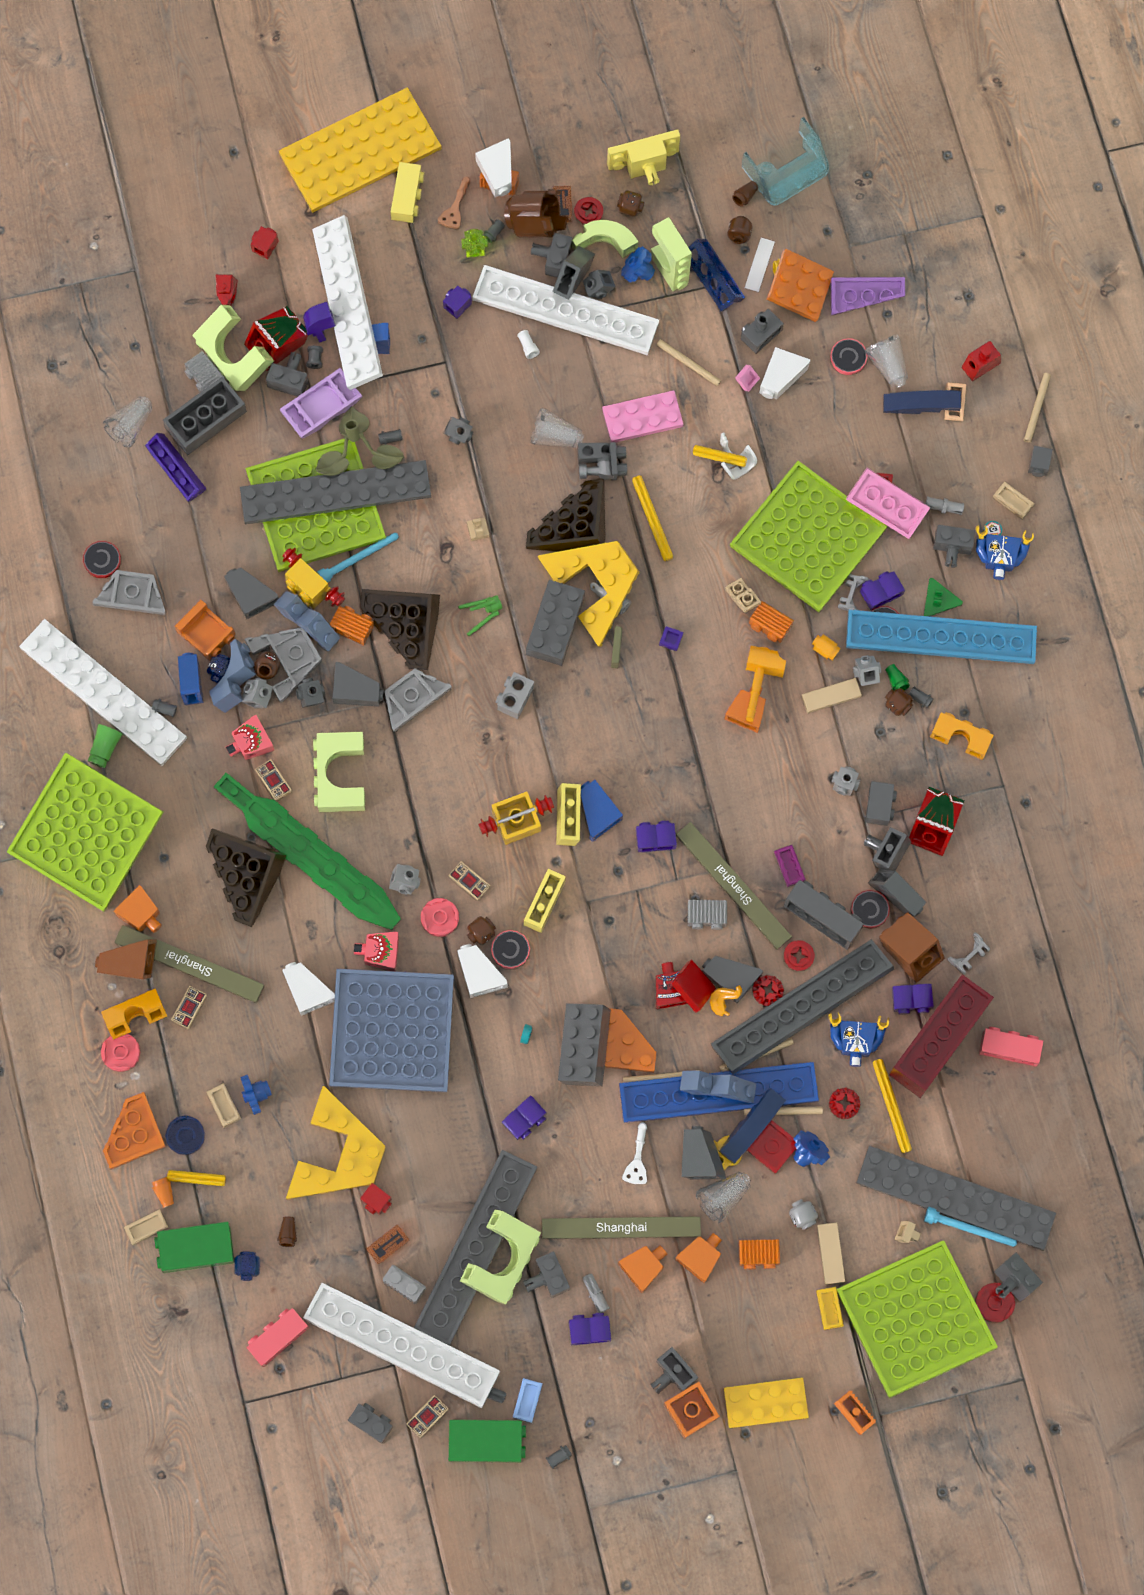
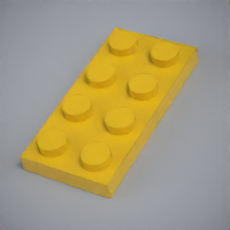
M803 1378L723 1388L729 1428L809 1418Z

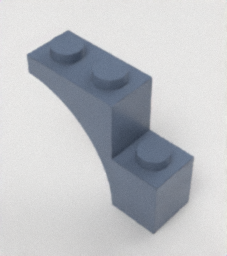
M285 591L274 603L275 607L284 617L305 630L324 650L329 651L340 639V636L319 612L309 609L297 595Z
M237 639L230 642L231 658L224 676L209 691L213 705L224 713L243 701L239 686L256 675L254 662L249 655V647Z
M682 1071L680 1090L690 1094L719 1096L746 1103H754L756 1083L733 1075H712L703 1071Z

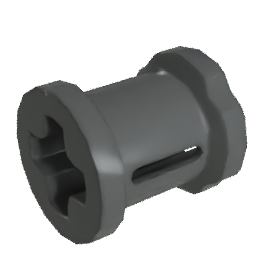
M315 345L308 346L307 352L309 354L306 366L311 369L322 368L321 353H323V348Z

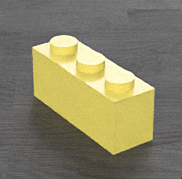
M399 162L391 207V220L413 223L414 216H418L419 206L416 203L417 200L421 199L422 189H419V186L424 181V172L421 171V165Z
M561 783L557 789L556 845L576 846L580 841L581 784Z
M550 869L547 870L524 919V926L542 933L566 882V876Z

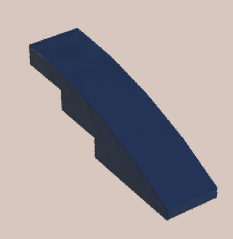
M909 391L883 395V413L921 414V412L940 413L941 410L960 411L961 391Z
M772 1088L768 1089L759 1103L752 1107L745 1119L738 1123L719 1152L735 1164L766 1128L786 1100Z

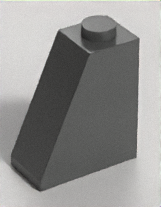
M580 246L576 248L564 260L552 292L569 300L588 273L595 254Z
M241 567L229 570L226 573L227 575L224 576L225 582L246 620L274 606V603L279 599L277 593Z
M336 662L333 703L379 707V701H383L384 689L380 688V683L340 662Z
M879 869L868 882L871 887L883 894L888 901L904 914L908 912L915 917L922 912L923 906L926 904V901L896 871Z
M714 956L712 960L708 958L702 965L704 968L702 972L718 988L736 990L738 985L741 986V996L738 999H732L736 1003L744 997L763 974V970L718 956Z
M692 1126V1129L684 1130L681 1177L691 1180L726 1179V1174L711 1132L703 1130L701 1126Z

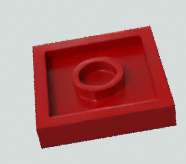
M692 959L684 965L671 983L695 1013L703 1008L711 994L716 990V987Z
M771 1120L746 1151L776 1174L796 1150L794 1145L796 1142L789 1133Z

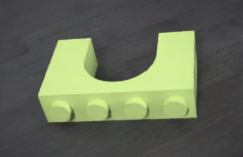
M668 217L653 225L652 234L659 245L651 248V257L671 290L675 291L685 288L689 283L692 253Z
M220 305L192 336L196 339V344L207 353L210 361L215 363L222 376L227 378L232 389L246 391L274 360L264 347L254 346L237 363H233L227 358L224 351L225 338L241 318L230 305Z
M363 732L317 733V739H313V749L317 751V758H314V769H317V776H314V788H318V795H314V806H318L319 812L365 811L364 787L340 788L330 783L326 777L329 764L337 757L364 755Z
M494 1210L486 1228L503 1236L509 1242L511 1247L510 1262L503 1271L496 1274H491L477 1265L468 1263L460 1282L499 1303L506 1304L513 1296V1289L516 1283L520 1281L525 1265L530 1261V1254L533 1248L539 1243L541 1232L503 1211Z

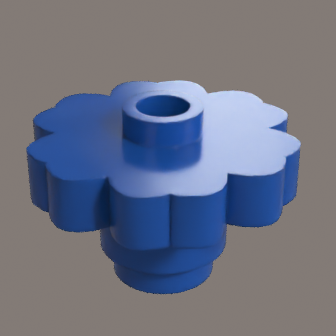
M643 246L638 247L626 259L625 265L621 270V276L630 283L635 282L638 277L646 281L651 279L655 273V269L650 263L652 253Z
M248 1075L240 1077L245 1090L242 1092L245 1103L249 1102L254 1115L261 1113L258 1102L264 1101L272 1095L268 1082H262L261 1080L251 1084Z
M801 1130L793 1138L796 1142L794 1145L797 1148L794 1160L800 1166L805 1167L811 1163L823 1165L830 1158L828 1154L829 1149L815 1134Z

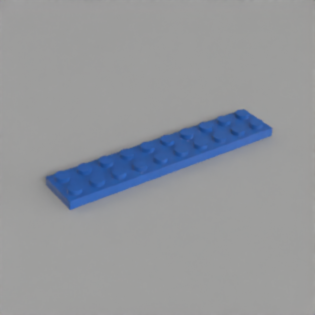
M814 1062L744 1069L735 1074H732L730 1071L709 1073L712 1075H733L756 1083L754 1103H746L719 1096L696 1095L681 1091L682 1076L619 1083L624 1123L752 1109L770 1088L786 1100L782 1106L819 1101Z

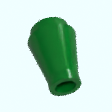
M895 664L889 665L885 669L894 691L898 688H902L904 691L909 688V679Z

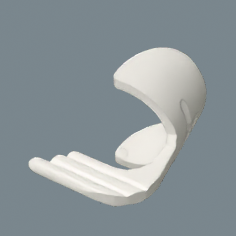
M722 433L720 437L721 447L724 452L732 453L728 447L727 437L725 433ZM749 445L740 454V456L747 458L745 467L740 469L736 466L730 469L735 465L725 462L721 463V466L733 480L740 478L757 464L756 455Z

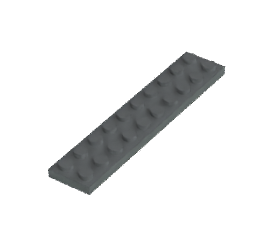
M426 460L396 464L388 469L373 467L346 471L332 476L318 475L240 487L245 525L431 498Z
M871 939L712 1042L711 1046L730 1072L735 1074L893 971L894 966Z
M872 1146L868 1147L856 1184L928 1209V1207L935 1208L942 1215L998 1233L1042 1251L1045 1249L1056 1213Z
M504 1150L501 1151L414 1326L415 1329L449 1346L451 1345L477 1290L460 1282V1279L468 1263L477 1265L487 1271L503 1236L486 1228L494 1210L503 1211L514 1217L537 1170V1166Z

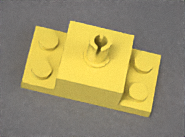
M679 130L608 148V169L620 170L627 166L631 179L646 175L649 185H653L652 181H654V184L659 183L660 180L657 172L666 169L667 156H672L679 152Z

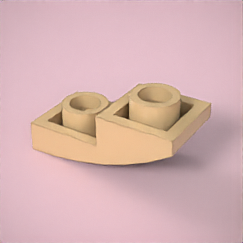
M742 578L725 587L732 600L745 613L761 604L759 598L751 588H748Z

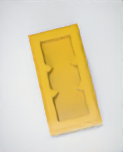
M836 1287L816 1290L823 1330L844 1327Z

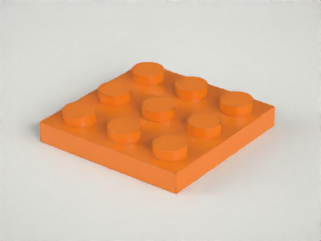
M785 249L782 252L767 300L816 322L834 271Z

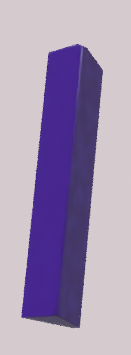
M156 433L147 442L145 447L188 502L206 490V487L165 434Z

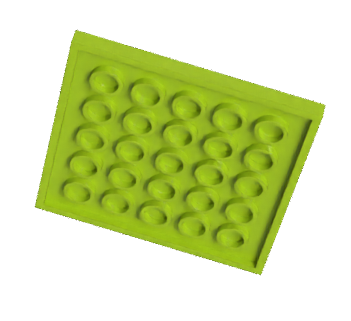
M345 439L245 468L250 485L323 475L315 470L319 459L329 451H338L342 455ZM348 440L345 458L348 459L349 466L344 472L364 469L355 442ZM376 506L262 522L278 572L290 569V563L288 561L283 562V554L289 548H296L295 553L297 555L302 553V560L308 564L386 539Z
M797 461L733 539L730 547L820 613L888 526L847 501L845 494L800 461Z
M65 753L8 848L7 853L105 912L164 811L72 755Z
M944 1240L837 1289L839 1298L889 1399L998 1348Z

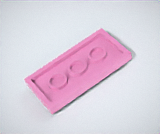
M674 390L602 407L611 442L624 441L683 427Z
M869 468L865 469L846 497L847 501L908 539L930 509L928 505Z

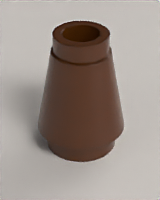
M750 181L735 190L732 196L733 201L740 207L747 205L758 190V185L754 181Z
M283 1217L277 1239L282 1247H294L295 1242H297L294 1217Z

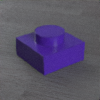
M666 626L659 645L677 651L684 632Z

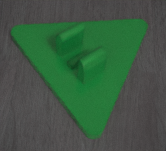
M929 579L924 616L930 617L963 604L962 600L935 579Z

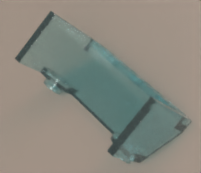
M804 117L800 120L798 132L804 138L802 146L806 152L777 170L770 162H763L756 166L747 152L743 154L742 168L750 179L758 185V190L771 205L781 204L828 174L829 163L821 140Z

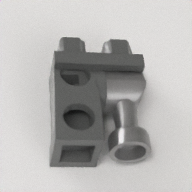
M616 442L578 443L580 479H586L587 475H596L601 479H611L613 481L617 480V476L627 475V463L617 464V459L626 458V447L616 446ZM586 463H597V466L587 467Z

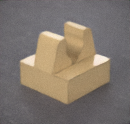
M485 517L467 521L471 541L489 537Z
M901 1221L894 1240L901 1243H909L910 1240L918 1241L921 1234L914 1230L916 1224L909 1221Z

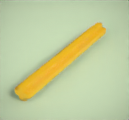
M641 475L632 478V482L663 560L669 561L673 559V554Z
M877 1059L873 1061V1067L902 1153L910 1152L912 1147L883 1059Z

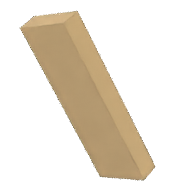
M856 678L801 695L807 714L862 696Z
M837 1223L817 1225L825 1285L845 1283Z

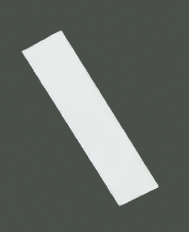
M764 238L760 239L745 288L759 292L775 243L774 241Z

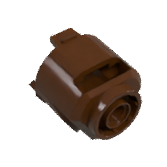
M548 189V191H524L521 195H513L505 204L504 216L507 227L513 229L514 234L519 238H552L557 231L566 230L568 217L560 216V204L557 194H561V191Z

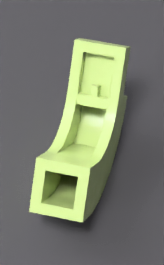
M597 220L585 224L583 233L577 234L572 240L573 250L579 246L586 248L595 242L609 243L616 248L622 258L638 248V240L629 229L609 220Z

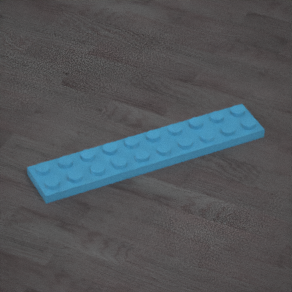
M849 610L846 648L1034 664L1036 660L1037 626Z

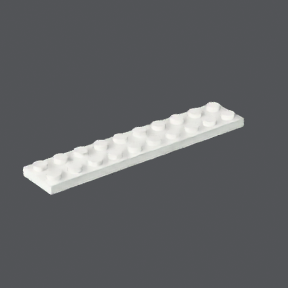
M343 215L312 230L328 303L336 325L334 330L346 385L351 390L382 377L383 374L348 218Z
M484 265L472 297L473 301L648 355L659 324L658 319L573 293L568 300L552 292L553 286Z
M44 619L19 646L22 651L161 766L167 762L187 739L186 735L158 712L155 713L151 706L47 620Z
M321 1283L303 1317V1320L480 1408L483 1407L500 1373L499 1370L324 1283Z

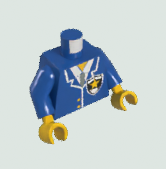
M977 525L975 530L979 536L976 540V552L981 562L985 563L986 569L994 570L993 578L1003 580L1005 578V571L1011 572L1014 567H1018L1026 558L1030 547L1029 542L1034 539V533H1032L1031 538H1026L1025 530L1023 532L1024 541H1022V538L987 534L988 528L986 525L984 526L985 530L979 532V526Z
M839 1012L837 1019H832L831 1013L828 1016L831 1022L830 1037L835 1047L841 1050L842 1055L850 1056V1066L861 1067L862 1057H869L871 1053L876 1052L883 1042L886 1028L889 1025V1017L886 1023L880 1022L881 1015L878 1017V1023L841 1021Z

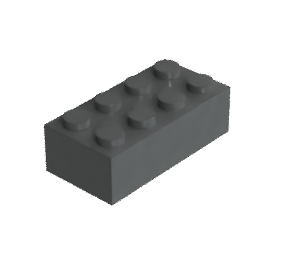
M222 376L163 419V423L169 434L183 451L189 455L245 414L247 410L245 403Z
M553 580L548 581L526 647L527 656L560 666L563 665L585 598V590Z
M799 880L787 896L783 907L848 950L864 925L861 922L862 919L855 914L850 915L841 904L831 902L829 896L825 893L815 891L813 885L809 882Z
M566 1003L558 1081L565 1085L603 1087L611 1012L609 1008L598 1004Z

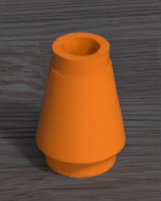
M167 1177L152 1182V1189L163 1208L174 1204L171 1182L168 1181Z

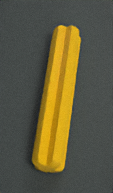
M695 445L693 448V455L741 467H745L747 463L745 456Z
M169 1170L167 1173L168 1181L215 1186H225L226 1182L225 1175Z

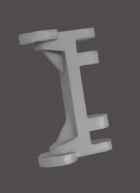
M850 574L848 579L853 581L846 580L845 582L846 586L851 587L848 598H840V602L846 605L838 604L839 609L846 611L858 610L852 600L855 590L861 584L870 580L865 576Z
M976 932L973 934L974 948L965 958H948V961L963 975L966 974V971L962 966L967 970L972 968L967 962L976 953L981 957L985 955V952L981 949L982 947L987 952L990 951V948L983 942L982 937Z

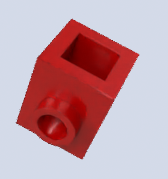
M262 226L258 231H255L251 242L252 252L269 259L279 242L276 231Z
M371 1183L360 1198L366 1204L364 1208L373 1215L375 1212L379 1215L382 1212L386 1213L392 1205L390 1203L391 1197L373 1183Z

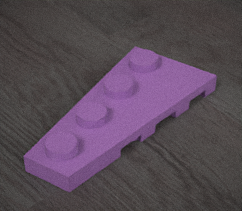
M905 277L831 278V315L904 297Z

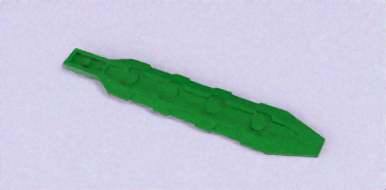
M225 773L214 785L215 790L244 813L248 827L263 841L266 840L280 853L285 854L286 860L304 871L312 878L314 883L332 894L342 903V906L357 918L389 930H393L399 923L401 918L383 888L354 868L339 852H335L327 846L311 829L305 828L289 814V811L273 799L254 796L228 773Z

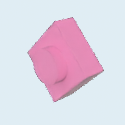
M745 365L735 379L744 391L749 392L760 377L750 365Z

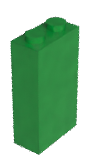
M229 1222L157 1231L158 1237H154L155 1248L159 1249L160 1257H157V1267L163 1273L235 1263Z
M449 1420L448 1461L521 1463V1458H525L526 1446H522V1438H526V1425H522V1421Z

